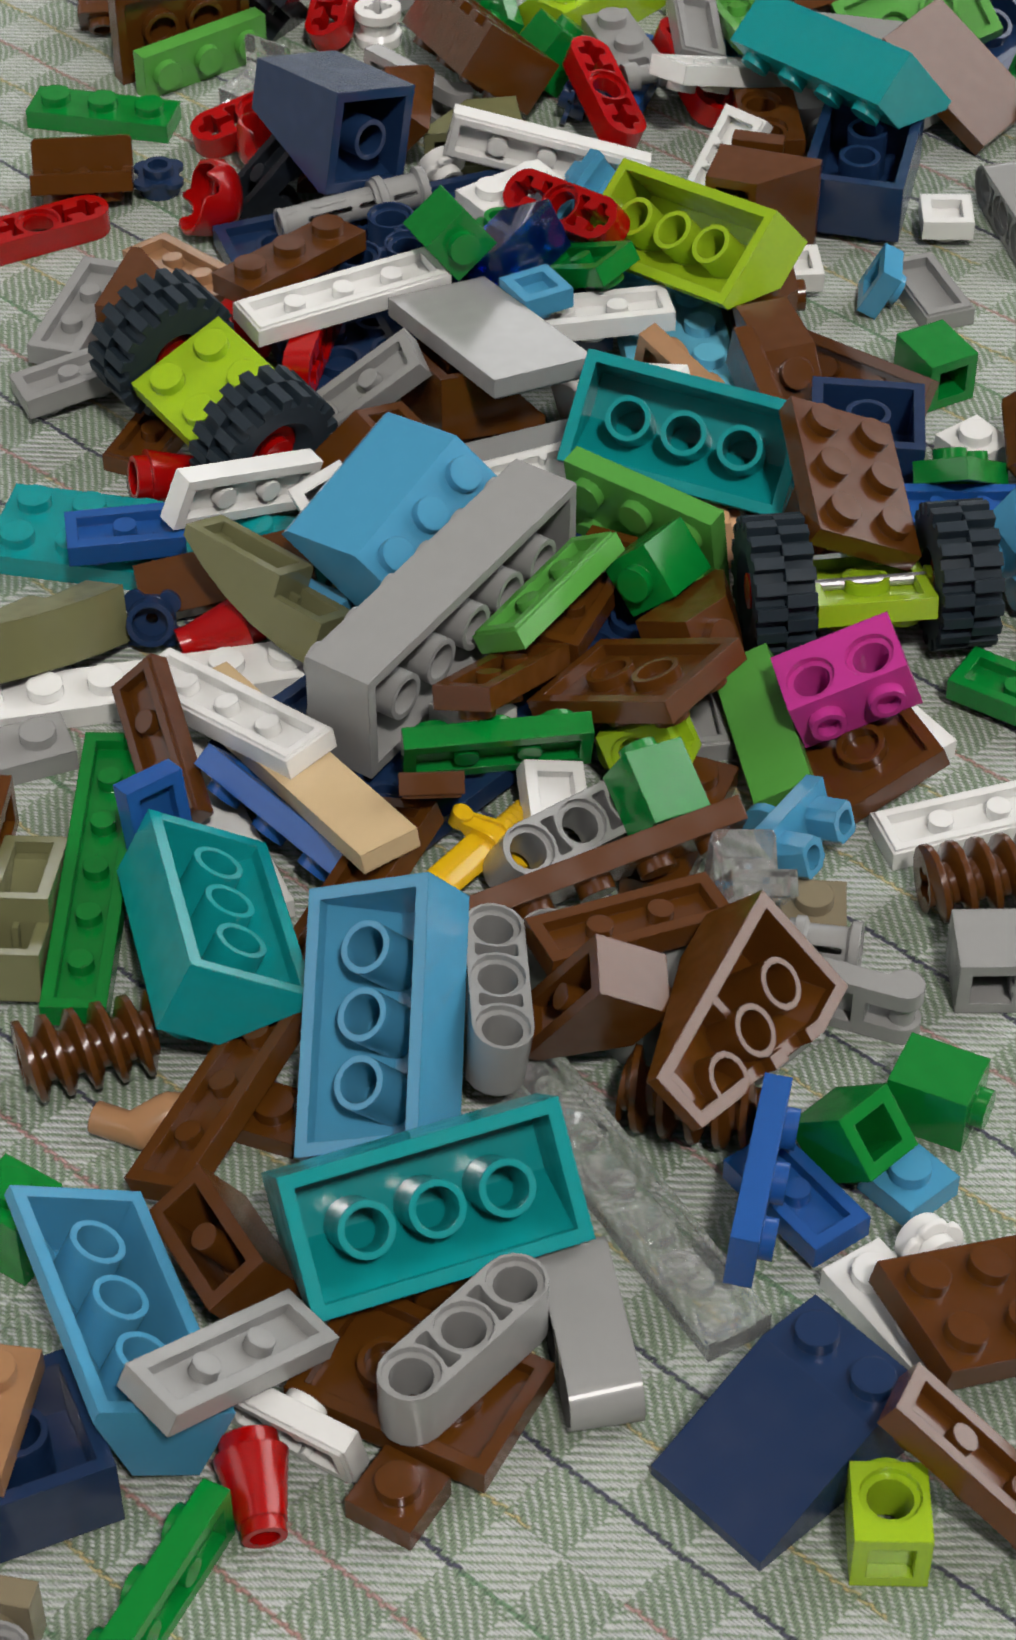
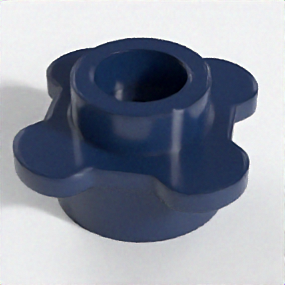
M568 79L557 103L558 107L565 110L560 124L564 126L569 117L579 122H583L586 117L583 106Z
M155 156L137 162L134 165V173L138 174V178L134 180L135 189L139 190L144 198L151 201H166L176 197L180 192V188L184 185L183 177L179 176V173L184 170L183 163L180 160L169 159L163 156Z
M132 589L124 595L127 611L126 628L130 636L128 644L135 647H158L161 645L172 647L178 643L174 629L179 628L177 625V611L181 607V598L175 591L166 589L160 594H144L139 589ZM153 613L157 616L158 620L151 623L147 620L146 616Z

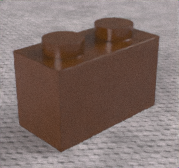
M196 1165L149 1210L159 1235L209 1312L220 1319H224L287 1289H290L302 1300L280 1245L246 1195L202 1165Z

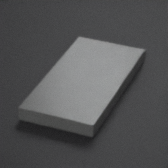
M485 276L388 298V314L393 320L494 399L580 379L587 351Z

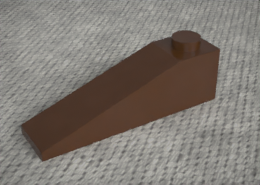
M764 890L707 913L680 958L646 1082L692 1132L705 1127L750 1091V1086L762 1078L765 1072L769 1073L777 1070L789 1060L788 1056L798 1048L814 1041L823 1034L848 988L847 983Z

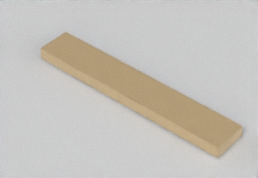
M227 661L213 667V669L261 692ZM225 746L364 874L421 846L417 827L331 752H328L290 780Z

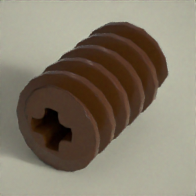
M1003 832L996 833L990 837L988 845L983 838L973 836L965 841L963 848L954 840H946L940 844L938 852L927 843L918 845L913 856V873L917 900L925 915L929 912V908L936 907L942 922L950 924L951 909H954L955 904L961 903L963 909H979L980 900H987L990 909H1004L1005 897L1012 896L1016 906V834L1012 840L1009 835Z
M146 989L142 990L139 1011H137L128 996L124 994L115 997L113 1017L109 1016L100 1001L90 1002L85 1024H83L72 1007L62 1009L59 1030L55 1029L46 1014L36 1015L31 1037L28 1036L18 1020L10 1022L14 1051L24 1087L32 1086L42 1103L50 1101L52 1080L56 1079L60 1081L69 1096L77 1094L79 1074L81 1073L87 1074L96 1089L103 1088L106 1067L113 1066L123 1083L130 1082L133 1061L138 1059L150 1076L157 1075L161 1048Z
M636 1043L627 1059L620 1080L615 1110L616 1127L627 1111L629 1126L633 1133H644L652 1118L655 1117L657 1134L662 1139L671 1138L680 1122H682L684 1138L688 1144H697L708 1127H710L714 1149H725L735 1133L738 1135L740 1149L750 1144L761 1087H756L754 1083L750 1086V1091L705 1127L692 1132L646 1082L650 1066L646 1065L643 1044Z

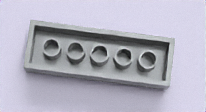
M515 459L497 477L489 479L483 490L464 508L456 510L449 522L430 540L423 541L415 551V554L394 573L388 574L380 586L359 606L350 609L344 620L322 641H317L310 647L303 664V671L306 675L308 705L306 715L333 728L337 747L330 752L349 769L372 779L401 750V728L415 727L417 724L429 720V704L433 702L432 685L489 655L481 654L472 636L572 537H576L577 483Z

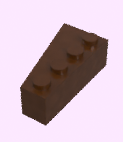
M415 0L402 20L416 34L412 40L415 44L436 56V61L458 74V78L465 84L470 85L479 93H483L482 98L516 96L519 110L527 116L559 67V64L475 0Z

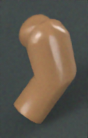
M167 1091L158 1094L132 1110L104 1101H98L89 1116L88 1132L98 1137L143 1150L182 1092Z

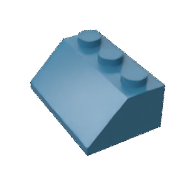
M387 412L360 441L282 535L353 604L359 606L380 586L388 574L394 573L415 554V551L423 541L430 540L449 522L456 510L464 508L483 490L488 480L492 477H497V475L457 435Z

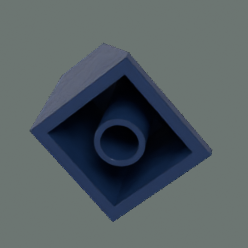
M335 50L257 57L252 109L318 192L324 195L343 193L364 187L365 182L374 176L379 175L382 179H387L404 174L415 91L414 84Z

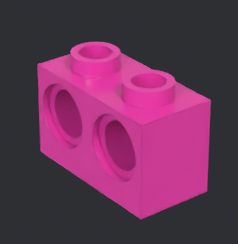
M887 611L770 658L786 707L805 748L823 741L833 740L846 732L879 719L894 716L902 710L923 703Z

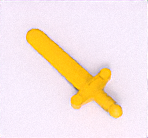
M520 799L516 800L496 818L475 813L466 804H455L450 812L448 824L452 828L460 830L465 837L426 872L434 874L461 891L483 871V862L487 854L505 832L514 824L523 820ZM510 852L513 860L518 865L530 869L528 861L522 855Z

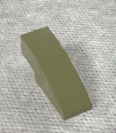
M218 515L186 524L184 537L202 567L223 595L251 625L276 646L303 664L310 647L315 642L322 641L344 620L350 609L309 587L314 570L312 563L228 517Z
M85 580L49 597L28 595L1 607L0 684L68 666L130 642V636L126 628L127 613L123 584Z
M4 836L0 847V1001H40L68 837Z

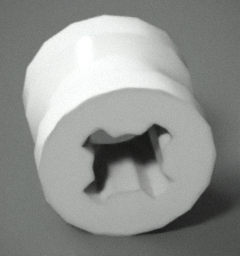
M358 0L355 3L354 16L360 24L355 32V42L358 47L364 50L366 47L379 43L390 50L396 49L402 42V30L397 25V21L401 19L400 2L398 0Z

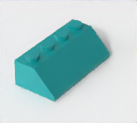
M755 0L730 39L744 54L741 62L753 72L766 77L768 72H772L777 75V78L783 84L799 93H802L805 88L814 91V95L819 100L834 109H839L842 104L848 106L854 115L872 126H877L879 121L900 129L945 111L951 103V100L912 52L790 0Z
M588 348L557 455V461L564 463V459L576 446H579L695 498L757 515L784 513L795 487L779 410L787 401L786 399Z
M148 809L117 869V874L156 1029L165 1031L169 1035L181 1040H191L194 1038L220 1045L302 1012L305 962L266 842Z
M531 1094L261 1173L279 1244L304 1304L323 1322L472 1277L500 1255L520 1253L535 1258L596 1239L559 1096Z

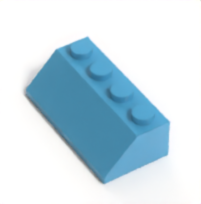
M430 872L309 889L294 1148L295 1159L300 1161L461 1115L470 896Z
M9 1185L4 1194L93 1425L132 1476L200 1475L221 1437L236 1415L234 1407L232 1406L167 1438L117 1387L125 1363L200 1329L141 1191Z

